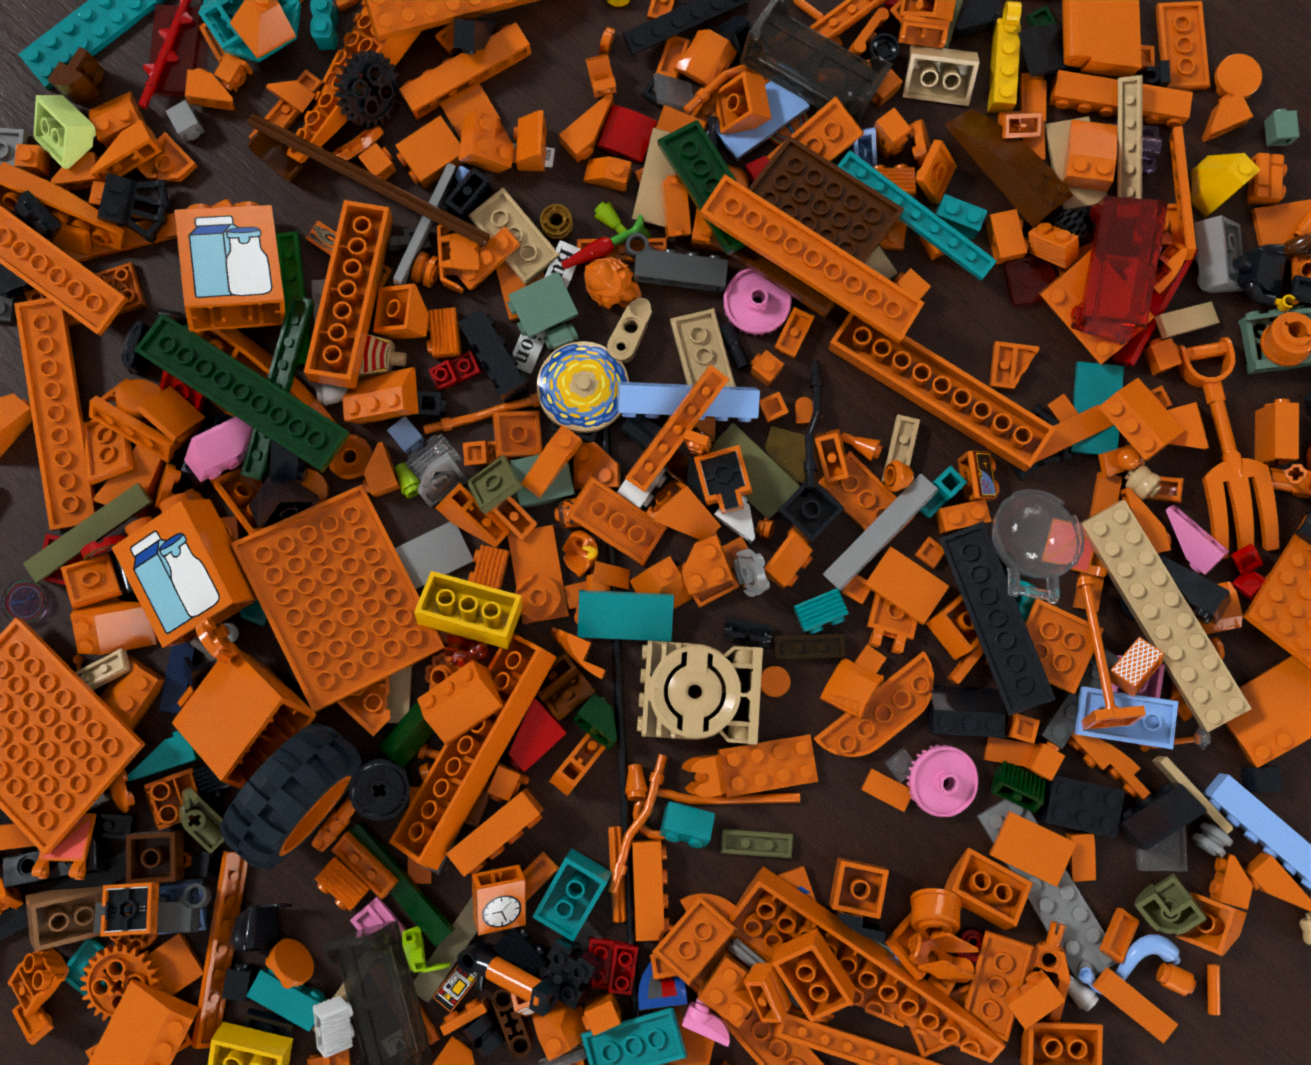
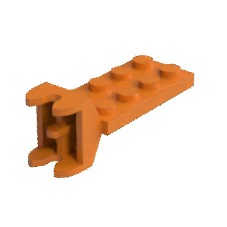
M811 734L759 742L757 745L747 744L718 749V754L693 757L686 760L682 765L683 770L696 773L694 775L696 781L690 782L685 787V790L690 794L701 797H714L725 794V797H733L818 782Z

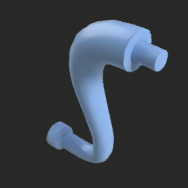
M1158 934L1140 937L1129 947L1123 963L1119 964L1115 974L1125 981L1135 966L1144 957L1152 954L1158 955L1165 962H1172V964L1177 965L1181 961V958L1178 956L1179 948L1168 938ZM1088 967L1082 968L1078 973L1079 979L1083 983L1088 984L1095 992L1101 994L1092 986L1097 980L1093 971Z

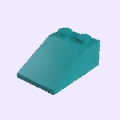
M571 848L532 917L574 942L612 872Z

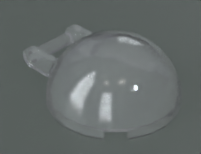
M1034 489L1016 491L1010 497L1003 500L994 515L991 531L992 543L997 555L1008 567L1009 596L1017 597L1018 595L1044 599L1048 603L1056 604L1060 596L1059 576L1075 566L1083 553L1084 535L1077 516H1071L1062 506L1065 502L1051 493ZM1020 575L1031 579H1047V590L1021 586Z

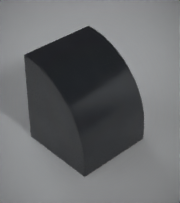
M1279 766L1241 767L1243 787L1249 792L1282 790Z

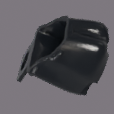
M273 903L249 906L235 918L228 941L229 946L235 951L245 952L271 950L279 942V908L292 907V904Z

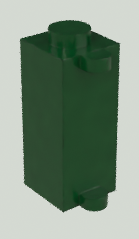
M417 702L379 745L389 759L402 767L408 764L435 732L424 719L420 705Z

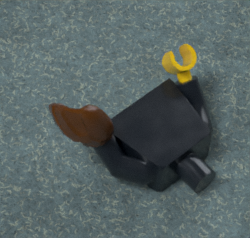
M1311 234L1293 237L1284 244H1264L1255 247L1251 252L1244 253L1235 260V267L1239 269L1237 283L1246 291L1252 302L1271 307L1277 305L1278 310L1281 312H1287L1293 307L1286 303L1295 301L1294 296L1288 294L1279 299L1286 262L1285 256L1306 254L1307 250L1311 248Z

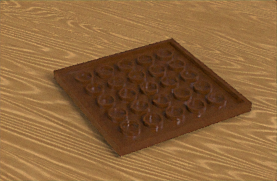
M791 136L785 140L748 188L864 264H866L904 211V208ZM713 234L710 237V243L724 251ZM748 246L730 254V256L824 318H826L836 304Z

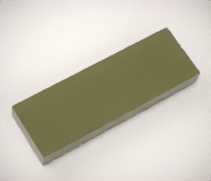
M722 828L721 853L792 859L793 833Z

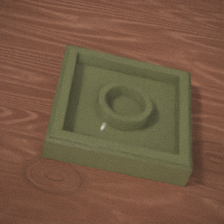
M502 455L466 481L480 510L484 514L491 511L523 487L505 455Z

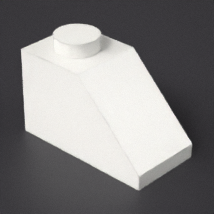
M741 496L744 509L722 514L719 507L714 514V518L751 544L755 539L750 505L746 503L748 501L747 498Z

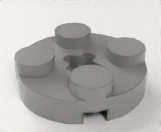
M750 549L737 552L735 555H738V558L734 559L733 563L734 572L739 585L744 584L747 590H744L745 594L754 597L768 590L770 583L763 568L765 565L763 556L760 553L755 554Z

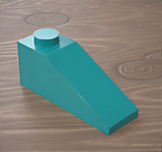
M176 731L172 733L173 737L165 739L127 776L128 782L202 758L181 733Z

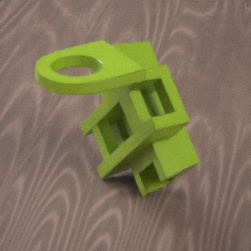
M416 926L402 931L403 949L410 971L426 973L451 966L450 962L427 966L424 936L421 933V929Z

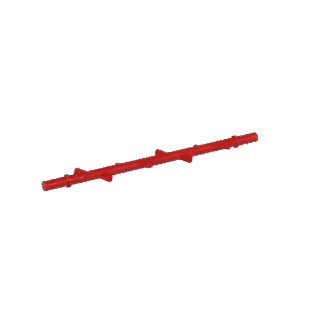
M179 0L180 5L170 28L160 29L158 32L165 41L154 64H144L142 67L149 76L138 106L143 109H147L154 90H157L156 85L166 62L178 61V56L174 53L172 47L181 25L193 22V18L187 13L192 0Z

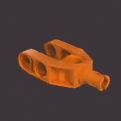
M1051 920L1046 941H1040L1033 949L1026 977L1032 973L1034 967L1058 974L1055 987L1066 1000L1071 981L1065 950L1061 947L1066 925L1059 923L1058 931L1055 932L1057 921ZM1046 953H1051L1056 957V961L1053 964H1047L1043 961L1042 956ZM1065 1002L1048 1013L1046 1021L1060 1022Z

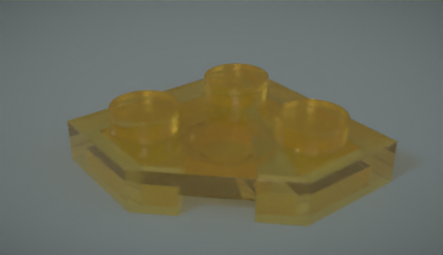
M771 426L765 446L768 455L796 482L804 483L806 476L803 470V462L806 460L805 435Z

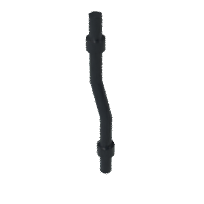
M818 360L811 362L812 377L809 379L810 389H812L813 413L805 433L806 460L803 462V470L806 473L807 490L816 489L815 472L818 471L817 461L815 460L814 435L822 415L821 389L823 388V377H821L820 361Z

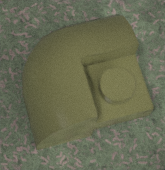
M1174 873L1156 885L1150 884L1135 899L1136 908L1157 932L1161 931L1166 934L1180 935L1207 919L1195 898Z

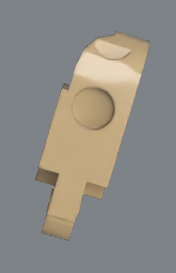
M641 297L631 301L608 341L607 348L610 356L622 361V363L630 362L634 358L646 331L647 324L652 315L651 304L647 299ZM628 325H635L637 330L634 333H628L625 331V328ZM618 345H625V349L619 351L617 349Z

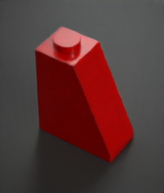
M538 698L532 700L508 754L511 757L510 763L518 771L520 769L524 772L527 771L568 733Z

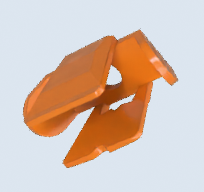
M439 224L437 226L440 280L444 287L462 294L464 289L448 280L446 275L457 276L455 272L458 269L479 270V253L477 251L481 249V245L458 233L445 235L451 229Z
M916 933L912 936L909 961L917 964L918 969L921 971H926L937 979L965 983L975 979V969L972 962L966 958L954 957L948 953L979 952V948L951 933L922 938L921 934ZM930 951L934 952L936 962L929 963L928 954Z

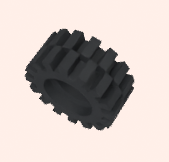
M1066 209L1059 210L1046 220L1047 223L1056 226V228L1078 235L1079 247L1088 239V231L1085 230L1087 225L1082 224L1084 221L1082 217L1078 219V213L1072 214L1070 209L1067 211Z

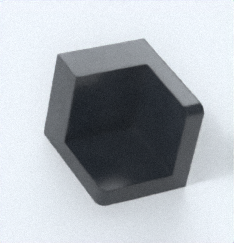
M189 656L184 657L185 677L193 691H196L215 665L213 661L193 665Z

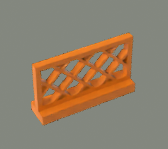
M127 378L101 398L95 396L90 400V418L167 463L174 458V452L199 431L202 424L200 423L173 442L159 429H153L146 425L152 424L147 418L144 417L139 421L120 410L117 406L108 403L109 401H115L118 386L128 381L129 379Z

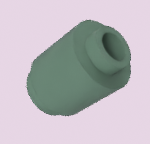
M564 323L547 331V337L543 338L549 351L552 349L555 351L566 344L579 340L572 323L567 325Z

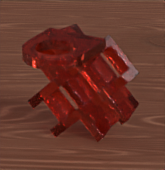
M447 635L448 645L444 647V652L446 656L453 657V666L463 667L471 660L476 662L485 661V657L488 656L487 643L473 639H463L462 636ZM458 658L466 659V661H459Z

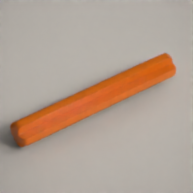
M611 826L608 829L610 871L612 870L613 863L617 862L623 841L622 827ZM622 875L618 893H611L612 919L616 923H622L627 920L625 876Z

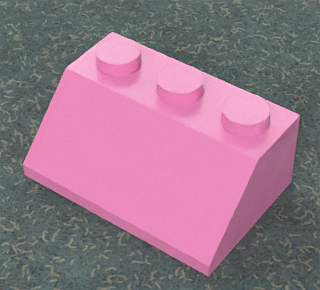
M234 417L196 435L191 439L184 461L200 482L208 478L213 480L222 471L228 468L233 470L244 461L253 428L237 417Z

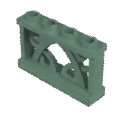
M1305 305L1295 306L1287 311L1298 312L1311 319V308H1305ZM1278 308L1271 309L1268 313L1260 314V311H1252L1246 313L1245 317L1238 321L1245 350L1247 375L1311 366V353L1302 363L1290 367L1273 363L1264 355L1262 350L1260 360H1258L1256 345H1260V339L1254 335V325L1263 324L1266 329L1279 315L1286 312H1281ZM1258 330L1259 335H1262L1263 331Z

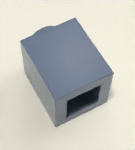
M406 416L387 430L408 455L420 451L424 446L423 443L426 441Z

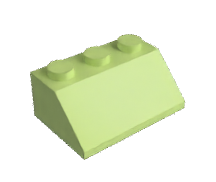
M36 95L33 138L64 169H69L93 147V138L96 136L95 127L63 95Z

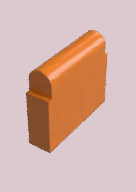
M1062 0L1063 57L1065 65L1079 67L1080 72L1115 77L1133 76L1142 68L1139 0Z

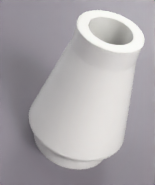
M327 384L316 386L317 401L324 404V406L342 402V398L348 388Z
M1070 974L1071 981L1068 994L1079 1009L1088 1012L1097 1003L1099 997L1095 995L1096 992L1081 983Z

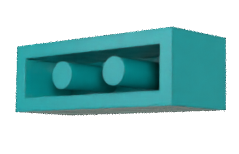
M267 966L260 970L246 995L248 998L309 1032L315 1025L313 1006L328 1000L324 997L325 994L322 991L314 988L311 990L304 986V984L293 986L290 989L284 988L280 980Z

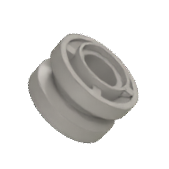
M1202 822L1199 826L1202 833H1195L1192 839L1206 852L1223 858L1226 854L1223 847H1230L1233 840L1218 827Z

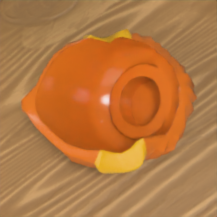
M580 530L574 531L562 548L566 552L563 559L567 567L578 577L586 574L595 565L598 556V546L595 539L588 533Z

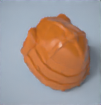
M610 256L596 259L585 266L584 278L587 292L599 306L609 309L612 305L617 304L619 307L627 308L631 301L642 297L641 289L637 282L631 281L634 272L630 270L631 268L628 267V264L623 263L621 259Z

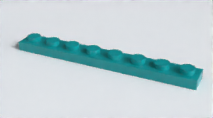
M849 150L837 165L904 208L899 220L980 281L997 262V260Z

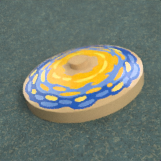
M587 341L569 343L552 352L541 366L537 378L539 403L547 417L557 426L561 427L563 424L575 433L596 432L612 424L621 415L617 411L618 382H629V378L622 361L611 357L608 348Z

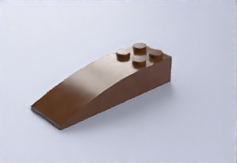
M971 108L944 125L1033 228L1056 213L1074 196L1068 186L1056 176L1053 169L1019 138H1002L1003 126L991 118Z

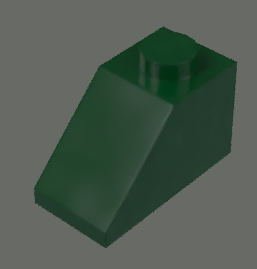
M593 693L572 721L609 750L617 741L613 708L604 697Z

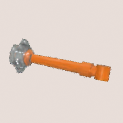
M1198 727L1191 737L1174 738V745L1194 742L1201 750H1205L1206 746L1211 743L1210 734ZM1138 744L1139 748L1143 752L1148 751L1150 748H1160Z

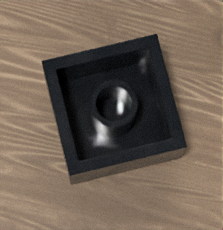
M805 481L778 509L776 514L810 545L845 508L817 482L815 490H807Z

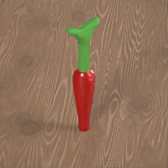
M639 214L636 223L631 229L612 238L601 237L571 257L561 261L563 269L566 270L572 266L607 256L613 251L615 246L627 241V238L633 233H642L647 238H651L650 232L643 227V216Z

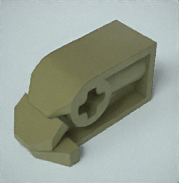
M192 787L184 789L182 791V805L179 807L180 822L185 830L211 854L224 841L220 831V823L223 821V818ZM191 814L198 818L195 822L188 818Z

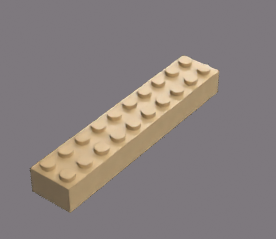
M1120 500L1079 523L1078 526L1101 564L1106 568L1107 574L1148 642L1164 652L1162 664H1165V670L1200 728L1209 732L1251 710L1252 708L1126 501Z

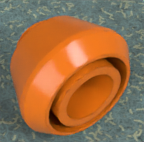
M893 460L886 466L884 483L890 491L896 492L905 489L913 482L914 473L910 466L905 463Z

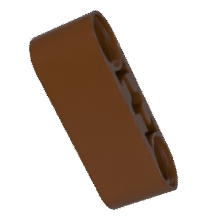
M498 986L493 994L492 1004L511 1054L517 1058H524L530 1053L533 1045L531 1030L526 1017L514 1012L511 993ZM506 992L510 996V1001L506 1003L500 1001L498 994ZM510 1014L513 1019H518L516 1025L513 1022H508ZM517 1039H524L528 1046L521 1049L517 1047L515 1041Z

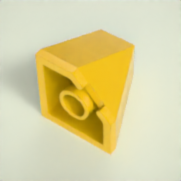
M1245 153L1207 156L1190 171L1191 204L1206 218L1257 174L1260 169Z

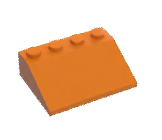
M1095 247L1039 293L1041 298L1100 365L1119 351L1154 318L1153 314Z
M131 979L88 1065H171L199 1007L135 979Z

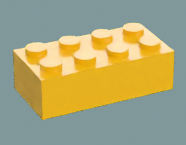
M431 571L414 613L419 625L508 649L523 609L522 596Z

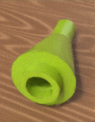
M603 201L596 207L594 218L611 229H615L618 234L627 231L621 224V220L610 201L607 204Z

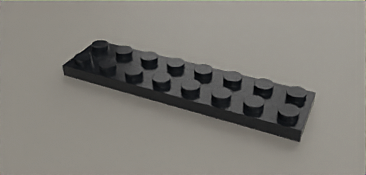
M984 521L939 538L1008 715L1012 716L1056 700Z

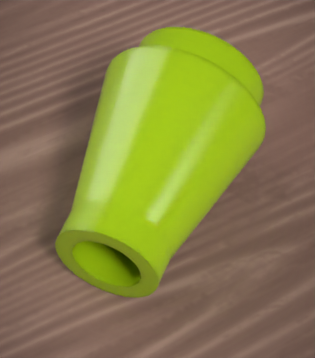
M407 463L397 465L394 470L397 474L401 493L407 498L419 495L417 490L421 482L420 479L408 467Z

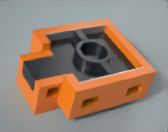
M740 445L694 457L707 506L719 503L722 514L744 509L741 496L753 492Z

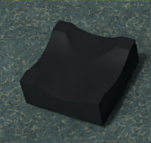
M1060 23L1046 26L1032 25L1018 33L1020 46L1031 77L1056 74L1058 70L1065 71L1072 67L1064 64L1062 27Z

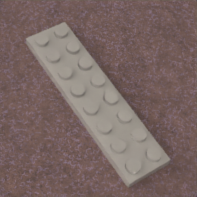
M1003 799L977 815V818L994 844L1008 810L1038 824L1032 813ZM1005 863L1009 870L1033 883L1027 900L1046 932L1048 933L1051 920L1057 921L1055 932L1058 931L1059 923L1066 925L1061 947L1065 950L1068 968L1075 979L1083 983L1078 977V973L1082 968H1090L1096 976L1103 972L1106 967L1109 968L1116 963L1099 951L1105 933L1066 869L1056 887Z

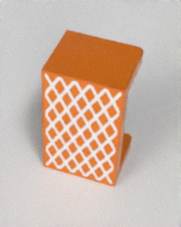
M1139 637L1110 670L1111 683L1134 697L1162 664L1164 652Z

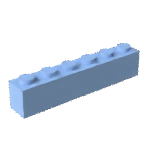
M618 382L617 411L622 413L623 417H636V414H645L647 418H659L660 414L669 415L668 418H670L694 385ZM724 386L699 420H705V417L709 416L715 417L714 420L728 421V417L737 418V421L751 422V418H758L760 390L755 387Z
M1219 773L1203 792L1205 798L1218 811L1226 815L1225 819L1236 828L1239 826L1244 830L1245 833L1243 835L1255 844L1258 842L1264 848L1262 850L1264 853L1270 854L1282 863L1281 866L1288 874L1296 875L1300 878L1301 881L1299 883L1311 892V844L1230 775Z

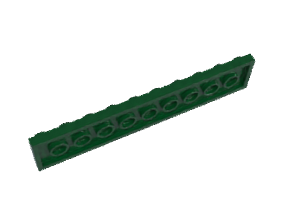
M161 313L134 349L136 353L322 473H324L351 435L346 429L195 333L189 332L187 328Z

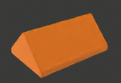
M241 467L220 475L210 482L250 535L264 529L257 527L249 508L250 502L263 483L261 480L240 475Z

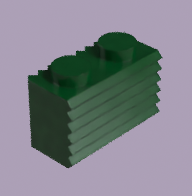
M1003 761L993 774L994 779L992 781L991 793L1035 813L1044 804L1046 779L1042 780V777L1039 778L1037 775L1029 773V771H1025L1015 764Z

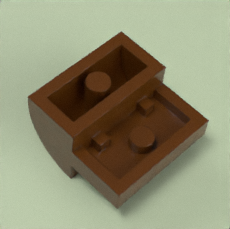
M79 47L68 65L59 61L48 81L67 100L76 104H88L101 95L95 87L103 79L105 70L87 50Z
M564 653L554 661L537 695L546 704L554 717L560 721L596 691L571 658Z

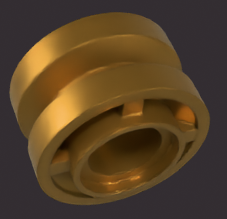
M552 204L542 211L540 223L543 233L549 239L560 241L571 234L573 230L572 215L565 206ZM555 219L563 221L559 226L551 224Z

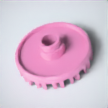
M747 268L737 273L729 281L724 292L723 308L729 323H732L734 328L736 326L739 332L742 333L744 331L745 335L750 333L754 334V336L759 334L761 337L763 334L775 332L787 320L792 305V296L750 268ZM760 299L762 303H756L753 300Z
M945 744L944 746H929V750L921 751L922 755H916L919 758L916 762H911L913 767L908 768L911 774L907 776L909 781L906 784L910 787L911 791H909V794L912 795L911 799L923 811L933 816L951 817L964 811L976 796L979 784L977 768L973 760L958 748Z

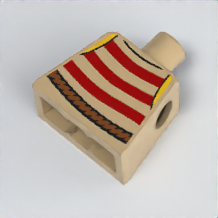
M368 334L358 378L392 372L393 366H406L407 354L395 352V345L391 340Z

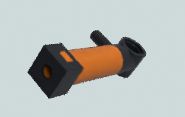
M475 941L458 954L457 963L460 969L467 974L477 973L475 989L477 991L484 990L485 980L488 979L529 1002V1009L542 1017L557 1006L561 984L556 985L548 977L541 980L491 953L484 942Z

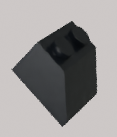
M269 476L250 502L249 508L257 527L266 528L315 506L319 501V497L291 477Z

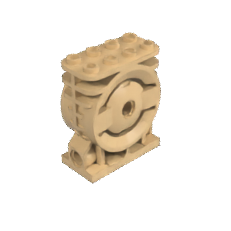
M648 640V645H643L642 660H646V669H641L640 683H645L644 693L639 694V707H643V716H638L637 731L642 732V737L705 739L720 733L727 742L757 745L763 648L733 646L723 654L707 645ZM687 652L686 666L679 669L672 676L668 686L669 701L672 707L683 716L682 729L677 728L678 718L669 710L665 702L664 685L670 672L681 664L682 653ZM733 652L732 663H730L726 657ZM709 654L713 656L712 666L719 671L724 679L726 698L721 710L713 718L709 719L708 729L703 730L704 717L716 710L722 697V687L719 678L711 669L707 668ZM735 668L750 669L748 690L745 693H741L740 681ZM696 684L700 686L702 693L700 697L693 699L689 696L688 689ZM741 697L747 699V721L732 720L739 707ZM727 725L728 736L722 731V729Z

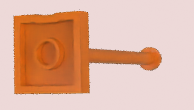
M1091 576L1079 577L1076 586L1078 589H1082L1106 708L1101 710H1094L1081 720L1083 730L1133 725L1146 716L1144 705L1124 708L1116 706L1091 588L1095 585V581L1092 580Z

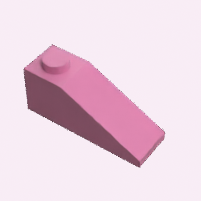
M1176 505L1166 509L1184 555L1190 562V567L1197 573L1207 574L1229 551Z

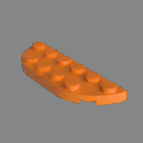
M924 651L919 653L878 686L875 695L871 697L870 703L863 713L862 719L845 712L813 738L816 743L836 755L845 757L864 756L880 748L915 720L926 709L933 694L931 690H933L934 672Z

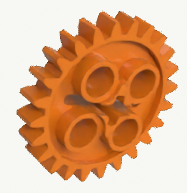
M121 942L115 944L114 947L110 944L104 950L101 949L96 952V956L88 960L90 964L83 968L88 974L82 976L80 980L87 983L80 990L87 991L88 994L82 999H90L91 1003L87 1006L88 1009L94 1006L97 1008L94 1012L95 1016L100 1012L103 1013L102 1021H105L110 1016L112 1018L120 1002V996H123L131 979L138 977L142 983L158 990L162 988L161 985L156 984L162 976L155 975L160 966L153 967L151 965L155 957L147 959L148 950L142 954L139 953L140 945L132 950L130 942L124 945V947H122ZM116 961L122 964L123 970L117 967ZM101 981L107 984L108 989L102 986Z

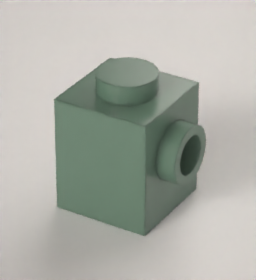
M1277 109L1264 120L1267 147L1289 146L1300 137L1297 110Z

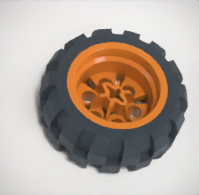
M314 723L301 729L282 744L258 768L230 804L223 816V821L220 823V831L225 843L253 867L267 870L277 866L316 831L349 790V783L353 775L362 765V760L356 747L334 728Z

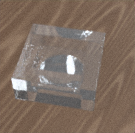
M901 748L884 764L896 780L901 783L907 776H910L911 771L908 768L913 767L911 762L914 760L905 749Z

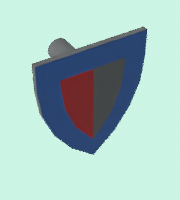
M650 962L639 984V1011L688 1005L685 983L678 976L654 981Z

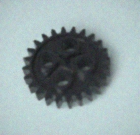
M360 50L359 54L352 53V59L345 58L347 66H339L343 73L342 75L336 74V77L340 79V83L334 84L335 87L339 88V92H336L334 96L340 97L341 100L337 102V106L343 107L340 113L347 115L346 119L366 128H369V126L376 127L377 123L384 124V118L391 119L390 111L396 112L393 105L394 103L400 104L396 99V95H401L397 87L402 85V83L396 81L400 74L393 72L396 66L389 64L390 58L383 57L382 53H377L376 51Z

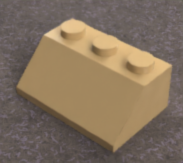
M910 44L902 97L969 106L980 63L978 53Z

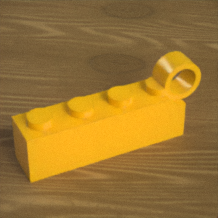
M1006 1L1002 18H998L993 26L987 113L998 114L999 111H1012L1016 105L1021 2Z

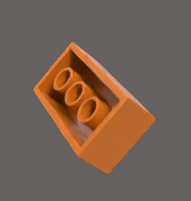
M525 788L446 853V855L464 877L468 873L471 875L477 873L487 864L485 862L486 858L489 857L493 860L505 849L503 844L508 841L511 845L524 833L522 829L525 826L530 829L543 818L540 814L544 809L531 792Z

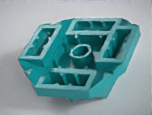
M204 0L203 6L201 5L198 12L225 53L259 63L297 39L301 3L299 0H277L296 37L258 59L230 25V21L245 0Z

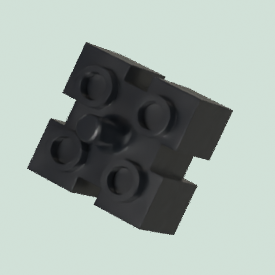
M563 936L554 942L547 956L551 962L542 966L537 978L543 980L548 977L556 985L561 984L558 1000L574 1010L585 1002L593 987L589 983L598 977L605 960L591 951L585 954L579 951L582 945Z

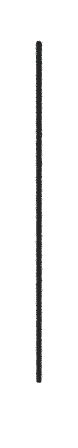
M609 425L601 430V444L604 451L611 456ZM607 543V562L610 565L617 566L616 548ZM610 586L611 591L618 592V587ZM611 639L622 836L624 837V834L630 827L629 800L625 794L628 769L621 639ZM631 847L625 865L628 866L625 874L627 943L637 945ZM637 962L632 995H630L631 1018L640 1016Z

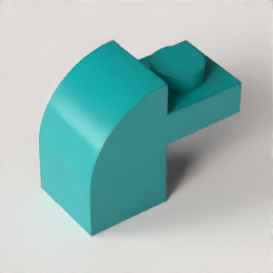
M949 466L931 482L939 491L920 509L928 519L967 483L952 466Z

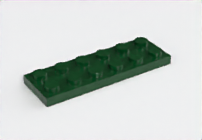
M698 120L657 140V145L699 212L724 174L737 181ZM705 219L727 256L746 247L745 244Z

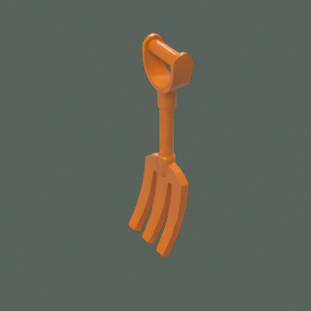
M1223 337L1219 342L1188 348H1185L1184 345H1178L1182 364L1178 365L1177 369L1181 377L1188 384L1203 388L1206 403L1211 409L1222 452V463L1213 467L1202 478L1210 517L1211 535L1229 551L1228 514L1223 482H1226L1235 523L1237 551L1249 544L1254 546L1253 508L1248 479L1251 478L1259 512L1262 548L1266 551L1279 549L1278 516L1269 467L1257 460L1241 457V453L1238 452L1225 405L1226 396L1222 380L1232 372L1235 365V352L1232 341L1229 337ZM1221 356L1222 370L1217 377H1205L1193 369L1190 361ZM1229 552L1223 559L1229 558Z

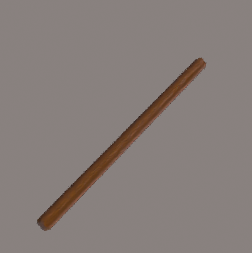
M251 114L247 122L250 127L482 246H486L490 241L489 233L261 116Z

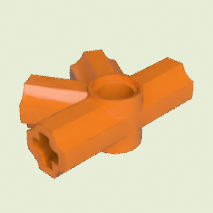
M1293 464L1286 470L1272 467L1269 469L1274 490L1291 492L1293 496L1299 498H1311V471L1306 470L1302 464Z

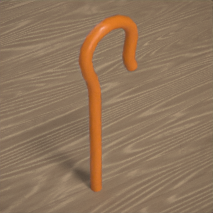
M659 788L657 797L698 805L800 803V793L744 794L733 797H725L724 794L714 797H701ZM646 799L635 802L633 809L634 820L643 810ZM645 823L639 830L641 834L649 839H665V837L659 836L660 830H653Z

